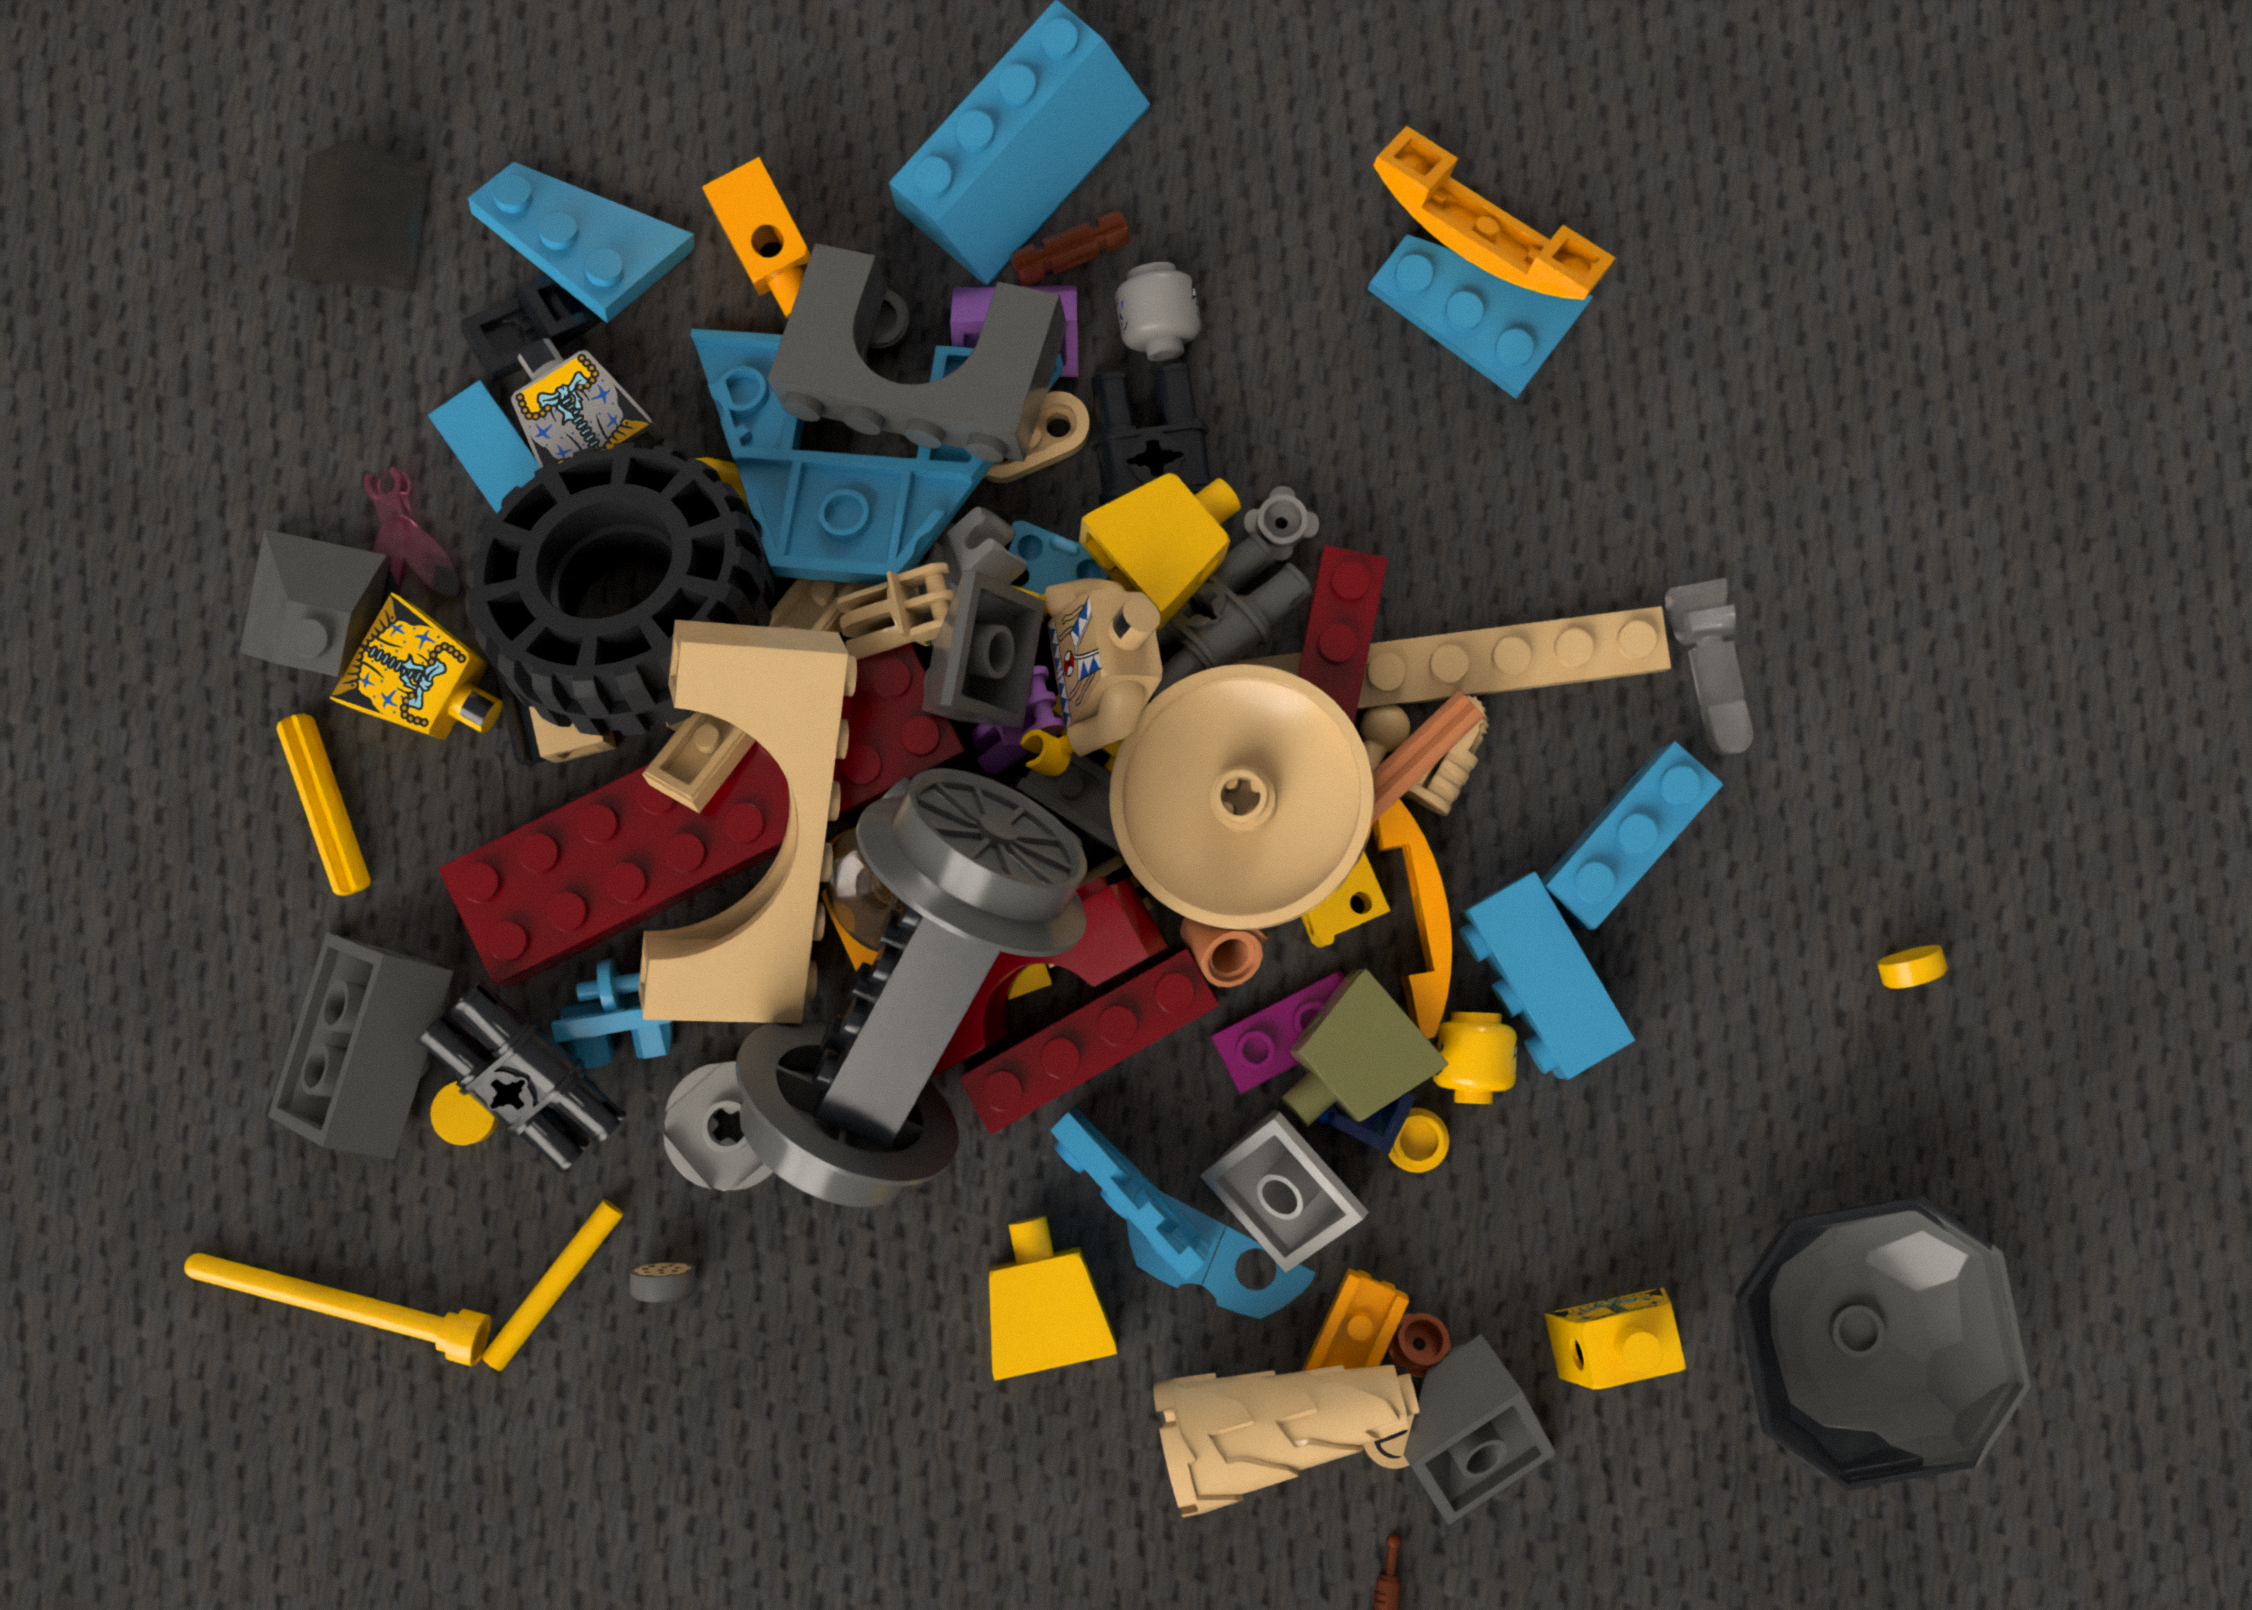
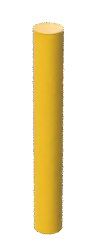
M606 1199L602 1200L483 1352L481 1357L489 1366L498 1371H502L623 1217L624 1213Z

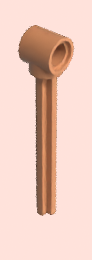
M1460 690L1454 693L1373 771L1375 784L1373 823L1485 717ZM1187 917L1183 919L1180 929L1182 943L1188 949L1207 980L1218 987H1233L1250 979L1260 967L1263 958L1262 944L1269 938L1264 928L1252 930L1223 929L1209 926Z

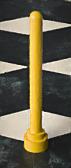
M203 1253L192 1254L184 1264L185 1273L190 1278L436 1343V1350L445 1352L447 1360L471 1367L476 1366L480 1361L481 1355L485 1351L492 1325L490 1315L468 1309H462L458 1314L448 1312L445 1317Z

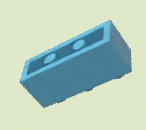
M1676 741L1657 749L1541 880L1559 912L1580 931L1596 929L1724 784Z
M1535 871L1521 876L1459 912L1466 924L1459 929L1464 944L1477 962L1485 958L1487 959L1499 980L1491 985L1492 990L1510 1018L1518 1014L1520 1015L1531 1034L1530 1038L1524 1040L1525 1046L1543 1074L1552 1070L1556 1078L1569 1080L1635 1041Z

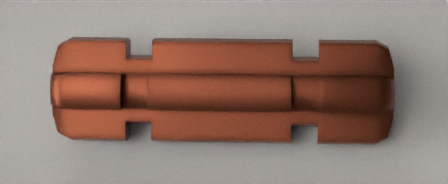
M1112 210L1095 217L1096 224L1090 226L1085 221L1042 239L1043 245L1035 248L1032 243L1013 251L1011 254V264L1017 279L1022 286H1029L1046 279L1045 272L1052 270L1055 275L1099 257L1098 251L1106 248L1109 253L1126 246L1130 242V231L1124 216L1119 210Z

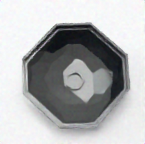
M1917 1195L1788 1218L1758 1257L1735 1293L1761 1431L1846 1491L1979 1467L2031 1388L2003 1251L1924 1196Z

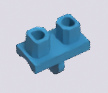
M610 958L598 961L596 980L576 984L577 997L580 1002L599 998L600 1000L563 1006L561 1008L560 1020L553 1021L551 1027L555 1042L567 1041L572 1058L575 1060L581 1058L585 1062L584 1066L590 1069L611 1063L614 1059L615 1053L610 1033L631 1030L637 1058L647 1059L669 1054L674 1045L673 1020H643L639 993L624 995L638 992L640 972L621 975L615 959Z

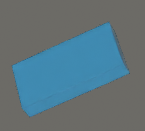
M478 380L428 415L496 513L502 508V499L514 487L522 488L526 483L535 478L534 472L540 469L533 452L481 380Z

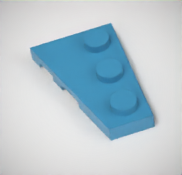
M512 162L468 197L471 213L606 323L611 321L695 248L693 233L516 162Z
M1408 234L1370 281L1367 289L1515 399L1521 394L1594 297L1588 295L1584 300L1569 299L1525 289L1484 271L1450 248Z
M1076 1106L1069 1110L1050 1130L1059 1140L1054 1145L1057 1153L1077 1172L1082 1173L1086 1170L1102 1188L1100 1195L1106 1203L1124 1219L1129 1218L1146 1237L1152 1249L1187 1282L1205 1264L1212 1242Z

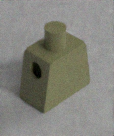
M1367 969L1352 970L1290 1047L1289 1052L1307 1074L1287 1091L1281 1099L1306 1127L1313 1123L1332 1104L1347 1119L1359 1122L1437 1074L1449 1063Z

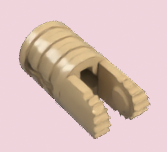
M1468 695L1467 698L1485 717L1403 794L1426 809L1442 816L1448 815L1453 801H1456L1461 792V787L1466 784L1470 777L1469 773L1478 763L1475 754L1484 740L1482 736L1487 734L1486 729L1489 728V724H1487L1489 719L1485 714L1486 708L1482 707V701H1478L1476 696L1472 698Z

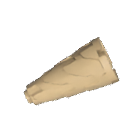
M1336 1365L1276 1375L1275 1371L1272 1370L1216 1378L1215 1373L1173 1378L1154 1383L1153 1385L1156 1412L1163 1411L1166 1423H1163V1428H1159L1171 1484L1178 1508H1181L1182 1517L1206 1513L1244 1500L1243 1494L1298 1477V1471L1361 1452L1364 1450V1444L1383 1439L1410 1428L1407 1416L1420 1413L1410 1373L1397 1376L1394 1365L1369 1366L1347 1370L1344 1369L1343 1365Z

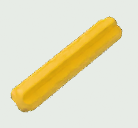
M306 713L286 717L277 723L276 729L332 890L336 895L341 896L360 892L370 886L371 880L315 719Z

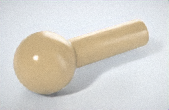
M1397 705L1369 708L1361 719L1360 733L1371 762L1372 772L1382 763L1386 753L1395 751L1409 737V718L1405 711Z

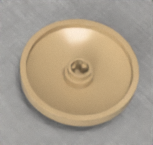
M1248 664L1224 665L1200 671L1174 683L1156 696L1142 710L1136 729L1131 735L1123 739L1114 761L1109 792L1110 816L1114 835L1125 862L1144 888L1158 901L1191 920L1209 926L1234 930L1262 929L1292 921L1309 913L1324 903L1348 879L1358 864L1371 833L1375 811V784L1371 762L1355 726L1338 704L1321 689L1305 679L1277 668Z

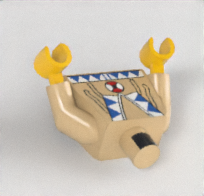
M1083 578L1047 586L1045 594L1042 595L1015 585L1012 586L1046 601L1042 622L1045 619L1046 613H1049L1052 617L1047 626L1065 729V736L1060 738L1039 729L1031 730L1025 734L1020 742L1021 747L1033 753H1040L1036 759L1027 762L1026 767L1043 775L1058 776L1066 770L1072 753L1075 752L1079 757H1082L1128 737L1136 729L1140 713L1161 682L1163 672L1156 636V629L1160 623V613L1154 603L1150 601V598L1143 592H1126L1124 587L1118 582L1098 578Z

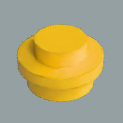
M1408 1108L1394 1115L1387 1124L1384 1133V1146L1389 1158L1398 1167L1409 1172L1421 1173L1435 1168L1442 1162L1448 1151L1449 1134L1444 1122L1432 1111L1423 1108Z

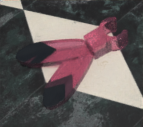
M391 467L389 472L394 477L395 485L389 494L383 495L380 490L381 479L366 473L364 478L365 491L373 499L379 522L383 523L373 552L391 556L380 611L391 592L399 596L407 562L433 591L448 597L459 596L462 592L459 570L442 548L418 524L410 520L413 517L408 499L410 481L407 474L401 469Z

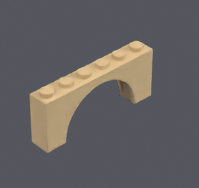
M675 620L668 683L674 708L694 710L715 716L735 725L756 739L772 755L787 778L790 799L789 819L781 849L774 863L754 889L740 901L718 915L693 925L662 931H644L638 986L643 1020L802 1023L805 999L815 998L817 965L815 961H810L812 941L822 940L825 927L823 902H817L820 882H829L833 863L832 845L830 842H825L827 821H837L841 801L840 784L838 781H833L835 759H845L849 740L848 721L841 719L843 696H853L857 679L856 657L849 655L838 632Z

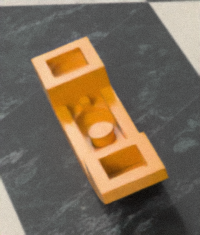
M1408 126L1377 156L1373 165L1395 198L1415 220L1455 253L1484 271L1507 282L1546 295L1584 300L1616 259L1565 225H1562L1549 240L1454 180L1450 176L1458 158Z
M1398 799L1372 824L1377 852L1402 848L1426 972L1402 976L1401 978L1409 1018L1423 1035L1429 1039L1434 1038L1448 997L1452 965L1451 923L1442 879L1434 856L1415 819L1402 801Z

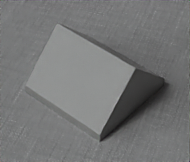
M1275 1109L1266 1114L1200 1175L1285 1273L1362 1221L1369 1213L1287 1119Z

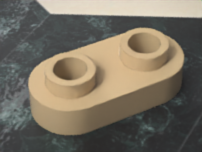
M1053 391L1047 393L1025 461L1008 459L1004 462H995L983 478L994 483L1012 482L1078 453L1087 442L1090 431L1089 415L1085 405L1076 396L1067 392ZM1054 419H1063L1069 423L1070 430L1063 437H1053L1047 432L1048 424Z

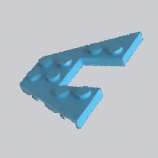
M691 329L692 340L698 351L732 458L737 466L745 489L749 508L761 536L765 555L775 577L878 585L888 581L886 575L888 571L899 574L915 569L995 463L981 460L971 455L966 449L945 444L936 449L919 446L917 459L799 450L805 420L790 415L782 408L767 380L783 335ZM936 345L930 382L939 380L958 369L968 359L974 348ZM1058 354L1047 392L1063 372L1061 354Z

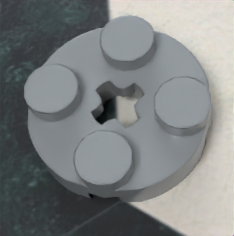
M736 1061L708 1064L691 1072L675 1087L668 1099L665 1110L667 1115L665 1118L666 1132L663 1133L664 1145L671 1162L686 1179L698 1186L709 1189L715 1188L722 1191L747 1189L764 1181L774 1173L755 1154L745 1136L737 1143L731 1137L719 1141L713 1133L720 1125L715 1117L719 1110L723 1108L728 1114L740 1112L744 1096L737 1081Z

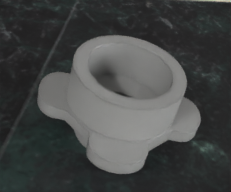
M1278 486L1271 491L1270 498L1262 504L1259 510L1252 509L1246 513L1244 528L1248 534L1255 532L1265 541L1276 561H1285L1292 556L1293 547L1303 538H1311L1316 535L1319 528V520L1316 514L1307 512L1303 503L1295 498V493L1291 488ZM1279 518L1285 519L1287 527L1284 529L1277 528L1275 525L1276 520Z

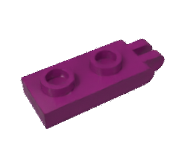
M1341 970L1210 1035L1238 1093L1241 1094L1299 1064L1291 1055L1289 1049L1345 978Z

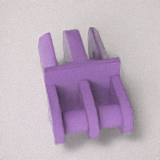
M1034 666L1023 729L968 723L969 726L974 728L971 731L974 748L979 751H986L977 758L978 763L985 772L994 775L1005 772L1030 751L1021 747L1020 742L1029 731L1039 729L1057 737L1064 730L1062 719L1055 717L1052 707L1056 705L1057 700L1055 693L1047 691L1045 682L1050 677L1046 666Z

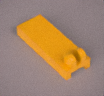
M1348 1268L1301 1371L1343 1365L1345 1370L1380 1366L1409 1303L1408 1294L1397 1290L1395 1285L1387 1281L1381 1280L1379 1282L1373 1279L1371 1274Z

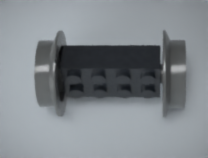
M945 768L922 771L913 777L903 796L888 797L873 802L866 807L858 820L856 838L865 861L880 881L905 904L901 913L891 909L887 914L875 941V947L880 948L873 964L870 965L862 962L858 968L847 994V999L852 1002L845 1016L835 1013L829 1024L802 1020V1023H769L763 1025L748 1035L737 1054L736 1076L744 1096L740 1107V1124L748 1144L761 1161L783 1180L803 1192L828 1202L853 1207L883 1205L899 1197L908 1185L930 1181L948 1168L957 1152L959 1144L958 1128L948 1103L929 1080V1077L1000 951L1030 957L1055 956L1074 948L1086 930V912L1076 890L1087 872V860L1075 837L1058 819L1028 797L992 779L966 771Z

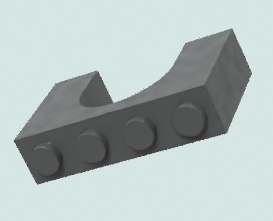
M815 243L767 378L782 408L790 415L805 421H818L820 417L842 421L851 429L868 435H877L881 430L905 435L911 442L926 448L936 449L940 448L942 444L963 448L971 455L988 462H1001L1004 458L1024 462L1067 328L1060 294L997 281L978 342L968 359L954 372L939 380L915 385L896 383L882 378L866 365L868 345L888 289L876 256Z

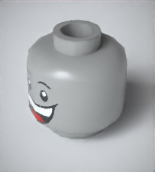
M1153 262L1131 269L1126 275L1127 280L1120 284L1115 293V303L1123 342L1130 349L1147 352V358L1151 361H1164L1181 356L1184 353L1183 345L1195 339L1202 326L1195 285L1191 277L1184 272L1177 271L1175 265L1170 262Z

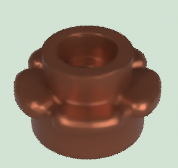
M1426 1313L1403 1315L1388 1346V1353L1392 1361L1399 1367H1406L1407 1372L1415 1377H1425L1427 1369L1444 1359L1447 1352L1451 1350L1449 1334L1444 1324L1438 1318ZM1415 1339H1419L1424 1343L1423 1350L1414 1348L1413 1341Z

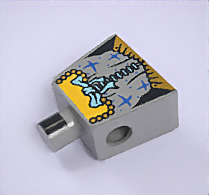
M544 338L529 344L518 355L519 362L532 381L514 392L511 396V402L539 468L552 461L557 465L573 458V452L590 447L604 450L614 448V443H637L642 445L643 449H648L664 439V436L647 413L587 350L579 351L568 359L563 360L552 341Z

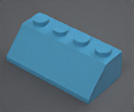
M1055 0L891 179L889 186L895 208L985 286L989 287L1011 263L1013 251L1025 247L1150 109V103L1106 41L1060 1Z

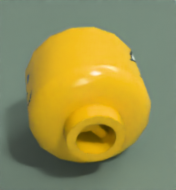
M1451 1011L1450 1021L1441 1023L1434 1037V1047L1449 1064L1433 1075V1080L1442 1088L1454 1089V1102L1493 1104V1091H1506L1515 1084L1517 1033L1511 1026L1502 1024V1014Z

